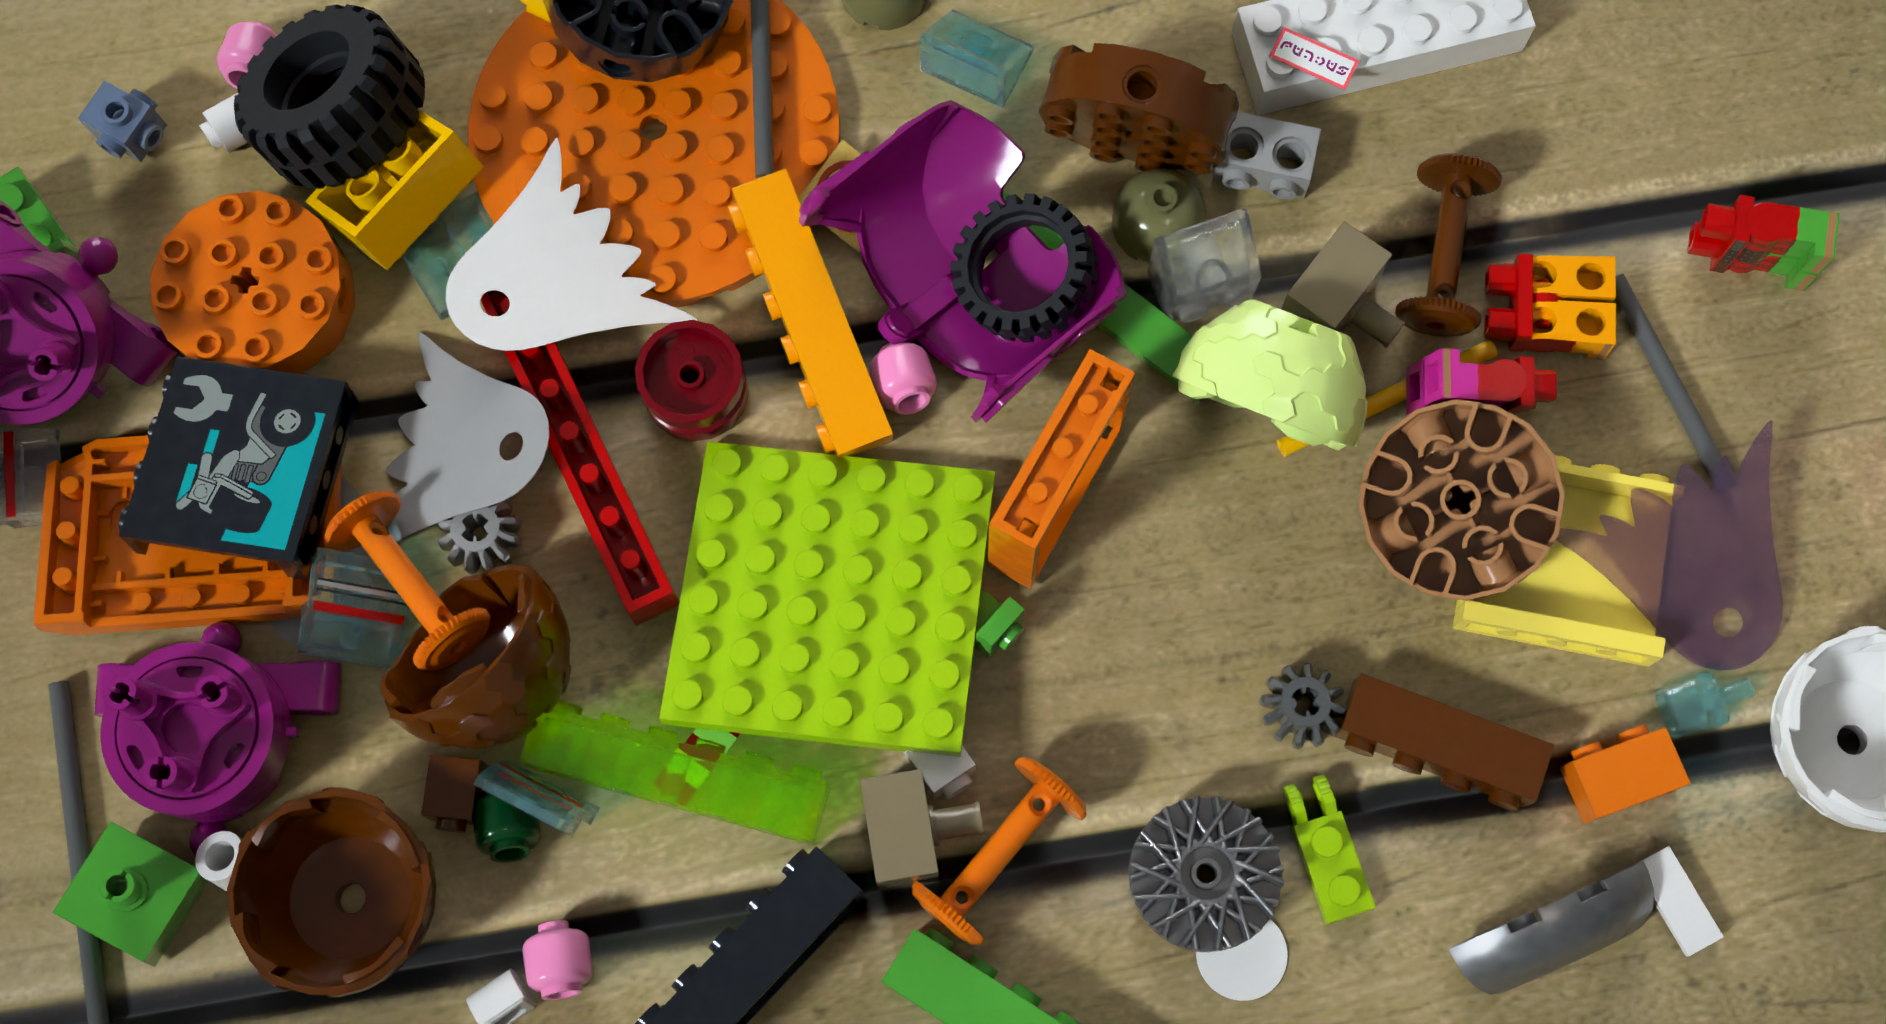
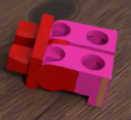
M1440 348L1424 357V359L1406 367L1407 415L1416 409L1454 399L1496 405L1516 415L1520 412L1534 410L1537 402L1549 403L1557 398L1556 371L1535 369L1534 357L1520 356L1514 360L1507 358L1499 359L1489 365L1460 363V349Z

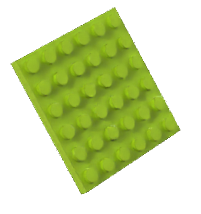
M707 441L659 716L661 724L961 757L995 484V471L852 456L838 459L837 455Z

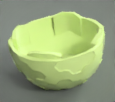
M1251 299L1230 308L1214 318L1206 326L1203 325L1192 336L1180 353L1181 358L1178 367L1172 375L1179 379V392L1195 399L1209 398L1233 408H1247L1272 418L1271 422L1286 436L1312 446L1324 444L1337 451L1346 447V445L1357 447L1367 415L1368 401L1365 398L1366 385L1364 374L1350 336L1258 300Z

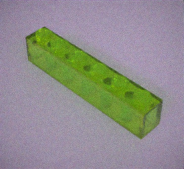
M560 700L550 713L542 712L536 719L537 726L527 735L519 762L529 769L815 846L831 789L828 782L820 780L822 772L809 767L793 765L791 772L772 767L774 759L761 754L746 751L743 759L724 754L726 746L713 741L697 739L695 746L676 741L678 733L671 730L649 726L647 733L630 729L631 721L623 717L602 713L600 720L581 715L582 707Z

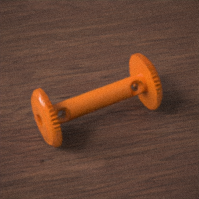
M373 491L350 502L333 517L325 531L324 545L334 554L352 551L359 546L365 549L429 633V636L415 650L416 652L413 656L414 664L421 670L444 668L462 658L483 639L489 628L490 615L486 609L477 607L453 616L386 529V526L390 525V522L394 521L393 519L396 517V514L399 513L398 511L401 507L400 498L392 491Z
M1029 757L1018 758L1014 764L1020 773L1034 786L945 893L939 898L920 882L915 881L912 884V895L919 901L920 905L946 929L970 945H979L984 941V938L963 918L1056 805L1081 821L1087 815L1085 803L1074 790L1047 767ZM1037 798L1042 801V808L1040 810H1035L1033 807V802ZM959 891H964L966 894V899L962 903H958L956 900V895Z

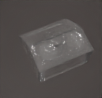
M1246 207L1154 239L1147 273L1163 313L1173 321L1181 319L1183 323L1195 321L1205 316L1210 308L1224 303L1227 307L1238 306L1253 297V293H1256L1262 276L1250 216Z

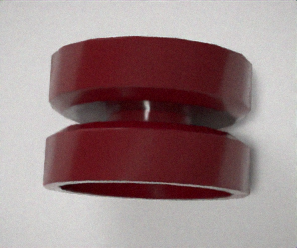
M696 320L670 323L653 333L640 349L635 366L637 389L656 425L672 437L692 442L713 439L731 429L744 413L749 390L747 375L740 353L730 336L713 324Z

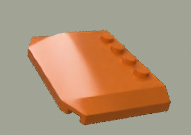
M148 435L96 439L82 446L83 453L61 464L58 460L47 464L33 623L40 631L76 636L210 626L221 621L237 624L317 618L329 612L313 610L314 600L338 604L337 593L316 590V587L338 591V588L318 585L317 581L318 577L338 580L339 554L331 553L325 547L324 535L328 524L341 508L342 462L307 580L288 577L279 565L274 562L151 543L146 555L137 554L119 536V517L123 508L129 505L135 487L133 481L134 471L137 464L144 459L149 444Z

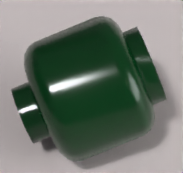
M503 783L490 787L487 794L476 801L473 825L477 849L485 855H489L492 861L499 863L515 862L526 858L530 854V850L541 839L536 798L529 792L518 789L514 784Z

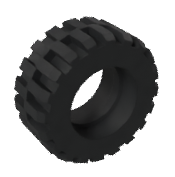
M335 4L326 6L324 11L312 10L305 13L303 19L298 22L292 20L282 27L283 31L275 38L271 36L262 45L264 49L258 56L253 55L247 64L248 72L246 75H241L237 84L239 94L234 96L235 122L243 138L280 176H283L294 185L306 188L323 189L325 185L329 187L345 185L347 179L353 178L357 180L368 174L367 170L375 164L380 166L389 158L387 154L395 146L399 148L407 139L406 132L409 128L415 127L419 119V111L417 109L423 107L425 99V78L419 61L380 15L360 6L346 4L344 7Z

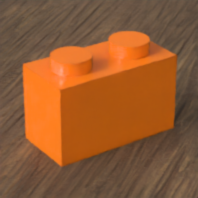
M1646 724L1618 734L1617 737L1620 744L1603 749L1600 741L1571 751L1574 761L1560 767V770L1583 824L1691 784L1666 727L1649 733Z

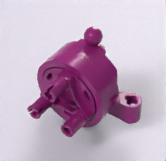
M0 201V422L14 425L39 423L62 414L90 393L97 399H100L107 391L101 381L111 364L134 382L146 387L151 386L180 351L167 341L160 327L132 315L109 297V289L98 276L107 274L115 268L118 262V253L114 244L102 237L88 238L79 248V260L62 252L54 253L40 243L24 226L20 216L2 201Z
M221 621L211 624L204 630L201 643L188 642L170 645L148 654L135 664H100L97 671L94 715L102 717L100 741L107 769L119 788L138 804L163 814L197 822V825L191 830L188 839L190 848L196 855L199 846L208 836L219 831H228L224 825L225 821L242 817L244 813L259 805L276 789L281 779V771L288 757L291 739L299 738V728L292 727L290 715L332 716L339 714L341 663L323 660H307L296 663H253L236 654L242 644L241 635L237 627L229 622Z

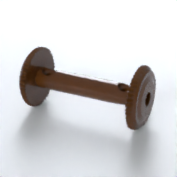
M1445 153L1425 160L1419 165L1417 170V178L1424 186L1442 193L1427 294L1425 297L1420 296L1419 298L1414 297L1402 300V302L1397 304L1395 314L1399 320L1405 322L1404 326L1413 331L1432 336L1454 337L1472 332L1481 323V314L1477 312L1478 310L1471 307V305H1466L1467 303L1455 300L1470 199L1472 195L1482 196V194H1491V192L1497 190L1501 186L1502 175L1492 163L1480 157L1461 153Z

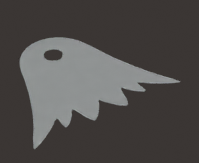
M419 332L420 348L431 381H416L415 388L422 401L427 404V407L406 413L399 418L400 428L415 446L400 454L386 468L388 475L407 483V486L395 493L401 500V507L398 511L399 513L393 519L394 521L386 526V529L396 542L449 518L495 505L517 494L530 482L541 466L548 448L550 436L548 417L544 407L537 398L519 387L491 378L461 363L442 350L422 332ZM510 433H519L523 439L520 453L512 460H504L500 454V446L503 439ZM365 552L362 561L370 558L367 552Z

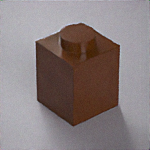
M430 755L421 816L436 821V830L465 833L467 824L473 825L476 801L487 794L490 766L480 759Z

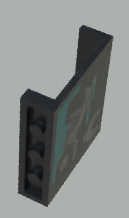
M177 356L172 373H168L163 382V401L158 416H155L149 425V444L144 459L137 464L134 471L133 481L135 487L129 505L123 508L119 517V536L137 554L146 555L151 543L274 562L279 565L288 577L307 580L359 403L348 383L342 380Z

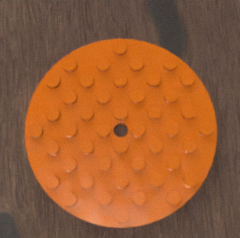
M750 0L733 1L728 12V21L711 53L686 73L654 82L613 79L581 63L555 35L550 22L526 12V10L519 15L501 36L480 73L472 97L468 120V148L484 166L473 179L482 204L493 224L502 217L521 194L540 166L555 138H558L562 162L560 192L575 184L580 185L579 201L573 212L574 214L597 208L610 209L609 225L600 244H626L641 249L638 259L622 274V277H636L655 282L656 286L640 296L665 303L672 307L688 306L699 303L698 299L713 296L727 289L734 291L758 278L759 276H754L745 250L752 248L746 231L737 233L728 210V206L735 204L732 188L756 179ZM769 0L774 172L786 168L799 198L840 143V116L837 95L829 66L808 28L781 0ZM655 119H659V122L667 126L666 133L659 139H647L641 133L645 126L654 122Z

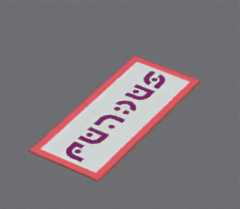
M1283 27L1269 57L1343 90L1346 89L1360 61L1286 27Z

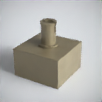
M1343 221L1287 293L1281 310L1338 332H1342L1346 326L1353 323L1382 343V346L1385 348L1391 344L1405 324L1404 321L1397 319L1370 300L1371 293L1376 288L1392 254L1345 221Z
M922 769L860 779L875 879L880 891L910 887L915 881L921 884L940 882L934 846H939L938 840L978 833L979 835L984 834L979 801L974 802V804L933 810V805H927Z

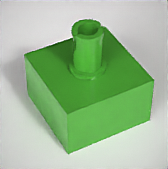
M110 821L52 913L142 962L155 967L208 883V880L199 874L195 866Z

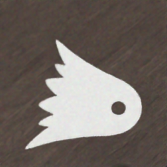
M555 138L540 166L521 194L492 228L458 261L449 276L446 286V305L449 316L455 326L466 337L477 344L496 350H525L571 337L621 327L673 323L687 320L698 321L680 309L640 296L656 286L655 282L636 277H622V274L638 259L641 249L626 244H600L609 225V208H597L578 214L573 213L579 201L580 185L575 184L560 192L562 162L558 138ZM492 290L504 293L510 302L508 311L501 316L486 314L480 306V299L483 294Z

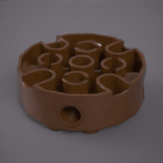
M1094 43L1092 52H1085L1075 45L1061 47L1054 55L1049 70V83L1038 109V113L1046 124L1045 131L1048 134L1069 139L1090 149V157L1098 161L1115 163L1117 157L1136 161L1134 167L1139 171L1166 168L1210 174L1212 168H1215L1225 160L1227 137L1230 127L1236 119L1239 101L1236 92L1227 84H1209L1205 82L1206 71L1188 62L1154 51L1118 44Z

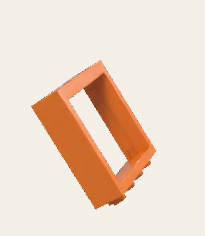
M1089 349L989 523L988 567L1031 590L1124 426L1135 372ZM1109 425L1113 429L1108 438L1104 439L1101 436Z

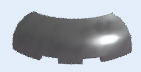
M1644 861L1639 862L1537 909L1536 911L1540 917L1539 920L1536 919L1533 911L1475 935L1449 948V951L1462 974L1477 989L1489 995L1506 992L1591 955L1629 936L1642 927L1653 910L1654 887L1649 871Z

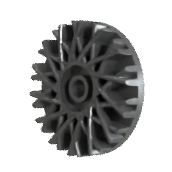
M1195 796L1188 800L1186 798L1169 807L1166 806L1153 816L1143 828L1130 856L1129 886L1132 899L1139 914L1146 924L1162 939L1189 951L1219 952L1248 941L1263 929V926L1274 915V910L1280 902V891L1284 886V879L1282 878L1284 865H1281L1278 854L1280 847L1274 844L1273 834L1271 832L1268 833L1263 827L1260 817L1255 818L1251 815V810L1248 808L1242 809L1234 805L1232 800L1223 801L1220 800V797L1200 798V796ZM1201 865L1210 866L1215 872L1213 882L1208 884L1201 882L1196 874L1197 868Z

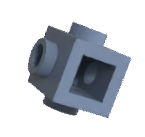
M105 80L78 117L80 122L97 138L96 144L103 150L119 159L125 153L139 162L143 161L149 151L158 146L163 136V130L167 126L155 111L158 106L157 103L150 97L136 89H132L130 93H127Z

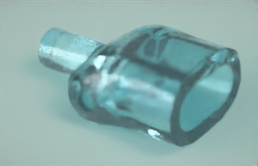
M1703 672L1677 684L1657 689L1655 691V698L1669 734L1674 739L1694 732L1707 731L1728 724L1730 715L1727 705L1752 698L1755 692L1748 678L1719 686L1711 673Z

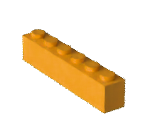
M786 168L732 188L735 204L728 206L731 219L737 233L746 231L752 248L745 250L754 276L757 277L764 274L770 289L769 292L762 294L772 321L779 318L782 319L788 335L781 337L780 340L790 365L799 362L805 380L799 381L798 386L807 408L810 409L816 406L823 424L815 426L825 453L834 451L838 459L845 456L854 457L892 442V430L809 226L803 227L799 223L801 204Z

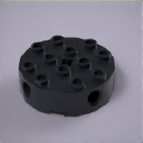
M543 0L555 35L581 63L613 79L654 82L686 73L711 53L728 21V12L734 1Z

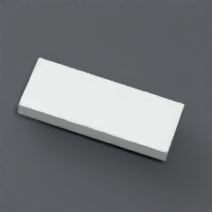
M1670 846L1642 860L1649 871L1654 887L1653 902L1686 957L1695 954L1724 937Z

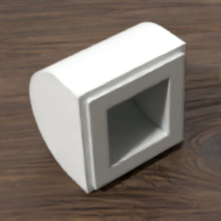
M511 968L466 998L469 1009L478 1024H512L536 1008L535 1006L537 1005L524 982Z

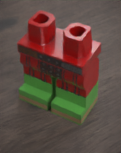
M1740 195L1731 207L1709 203L1704 209L1701 222L1695 221L1689 233L1687 254L1710 257L1709 271L1724 273L1729 269L1736 273H1748L1753 270L1785 275V288L1805 291L1818 277V274L1834 260L1840 213L1771 202H1761L1754 205L1755 197Z

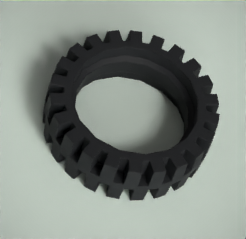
M1025 193L1022 200L1014 194L1006 196V204L1004 205L998 200L989 203L990 213L984 215L979 210L972 217L977 224L973 228L967 225L964 226L960 232L964 242L963 244L956 242L953 253L958 259L957 261H951L950 271L956 278L951 281L954 291L959 296L958 300L978 324L1005 340L1015 342V339L1018 338L1025 343L1034 342V336H1038L1042 340L1053 337L1051 330L1057 328L1062 332L1070 327L1066 320L1071 316L1078 319L1084 312L1080 305L1083 301L1090 303L1094 295L1090 286L1091 284L1097 285L1099 275L1095 270V266H1099L1098 255L1093 249L1095 245L1075 215L1065 206L1059 205L1049 197L1043 196L1041 200L1036 194ZM1032 225L1048 227L1060 235L1067 246L1069 263L1063 282L1052 297L1035 308L1019 312L1000 309L990 302L983 290L981 275L986 257L1000 239L1015 229Z

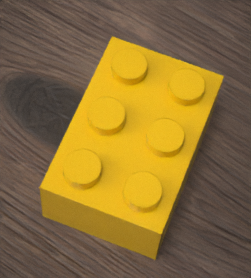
M417 109L419 111V119L415 127L408 129L406 132L407 139L399 148L395 146L387 154L389 158L380 166L375 164L367 170L368 174L357 180L353 178L347 179L345 185L337 187L325 185L323 189H316L305 201L338 236L387 271L406 253L407 249L428 226L438 219L441 212L454 198L468 187L472 179L484 167L453 130Z

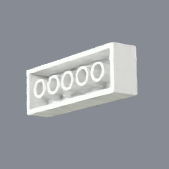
M1269 0L1238 8L1232 37L1257 115H1262L1523 51L1536 25L1527 0ZM1283 27L1360 60L1346 89L1343 90L1269 57Z

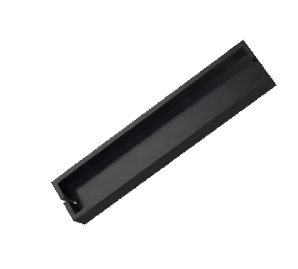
M817 846L809 854L804 849L800 850L783 868L782 872L786 875V878L773 892L768 887L759 892L745 909L750 916L738 929H734L731 925L725 928L709 946V949L714 954L701 967H697L695 964L689 966L672 984L671 987L676 991L674 996L665 1005L653 1004L635 1024H748L866 899L865 894Z

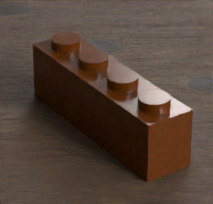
M1363 673L1353 681L1345 703L1346 713L1340 718L1338 724L1340 729L1334 735V737L1346 741L1344 745L1346 749L1368 757H1373L1374 752L1393 758L1392 765L1411 774L1421 775L1422 770L1441 776L1440 783L1456 791L1469 793L1470 789L1473 788L1490 795L1488 799L1490 803L1504 809L1518 811L1519 806L1525 808L1537 801L1554 744Z

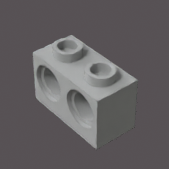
M1238 112L1228 133L1225 160L1215 167L1212 180L1221 181L1226 187L1235 190H1246L1249 187L1265 190L1273 197L1279 199L1304 198L1311 181L1321 129ZM1238 148L1245 149L1253 157L1247 160L1239 159L1231 151ZM1281 158H1290L1293 159L1299 165V167L1296 169H1287L1281 166L1278 160Z

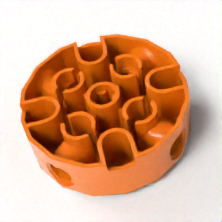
M260 190L224 194L189 211L163 239L150 272L151 309L167 341L186 358L305 375L304 370L317 364L325 353L329 356L344 339L355 308L353 270L334 236L324 223L294 199Z

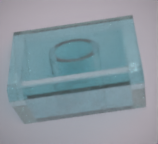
M952 9L922 33L919 41L921 71L1004 108L1035 46Z

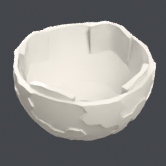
M1863 626L1851 629L1841 636L1820 644L1810 652H1805L1784 676L1773 701L1770 733L1772 748L1784 777L1790 780L1800 797L1819 813L1838 823L1874 832H1886V630L1879 626ZM1841 728H1848L1857 734L1860 747L1855 755L1848 754L1839 747L1837 735Z

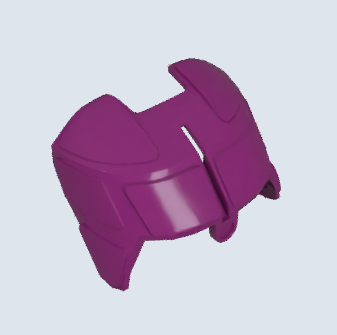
M949 100L933 106L903 124L891 137L871 153L869 151L862 153L815 187L800 207L799 223L803 227L825 225L857 232L863 264L875 289L890 308L878 322V329L882 336L892 344L912 343L917 340L940 362L958 373L982 381L985 380L984 395L971 418L975 422L982 418L987 423L1048 366L1054 358L1110 317L1127 296L1120 266L1113 252L1093 227L1086 225L1084 228L1090 235L1095 245L1093 249L1098 255L1099 266H1095V270L1099 275L1097 285L1091 284L1090 286L1094 293L1090 303L1083 301L1080 305L1084 310L1083 314L1078 319L1071 316L1066 320L1070 327L1062 332L1057 328L1052 329L1053 337L1045 340L1034 336V342L1023 343L1018 338L1013 342L987 331L969 315L959 302V296L954 291L951 281L956 279L950 271L951 261H957L958 259L953 253L955 243L963 244L964 238L960 235V232L965 225L973 228L977 224L972 217L979 210L984 215L990 213L989 203L998 200L1002 205L1006 204L1003 189L1025 160V153L992 121ZM1029 226L1015 229L1000 239L993 247L999 255L983 269L981 275L985 294L990 302L1000 309L1019 312L1035 308L1052 297L1063 282L1069 263L1067 246L1063 243L1057 249H1050Z

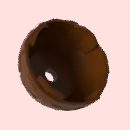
M500 565L485 573L461 578L443 591L439 597L453 616L477 607L484 608L489 613L490 624L488 631L470 652L454 663L438 670H421L417 668L413 662L415 650L429 636L428 631L421 625L398 657L395 658L391 669L382 676L381 693L385 698V703L390 713L389 718L419 739L427 740L439 746L487 749L489 747L505 745L522 738L537 726L536 719L542 712L550 713L566 691L571 673V639L568 624L557 597L549 585L532 567Z
M327 787L321 792L285 802L260 824L247 831L239 843L237 858L227 887L230 924L249 961L258 970L260 977L277 988L286 991L291 989L309 995H328L329 997H342L370 989L395 974L415 953L428 932L434 915L436 900V878L432 854L427 851L424 843L418 839L410 825L385 805V802L379 797L349 788ZM358 884L364 889L365 903L357 912L347 913L341 905L342 893L347 887Z

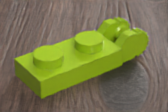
M1322 774L1312 777V787L1323 817L1308 821L1303 797L1295 784L1284 786L1283 794L1294 824L1291 828L1322 918L1325 925L1373 910L1376 906L1342 811H1337L1336 800L1329 781Z

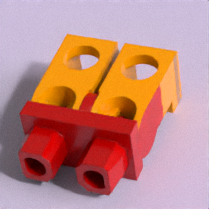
M1518 254L1513 264L1489 265L1485 272V295L1509 296V309H1487L1484 319V338L1509 341V351L1523 352L1528 350L1533 352L1585 354V358L1602 360L1606 359L1616 345V303H1612L1616 298V256L1546 255L1533 257V254Z

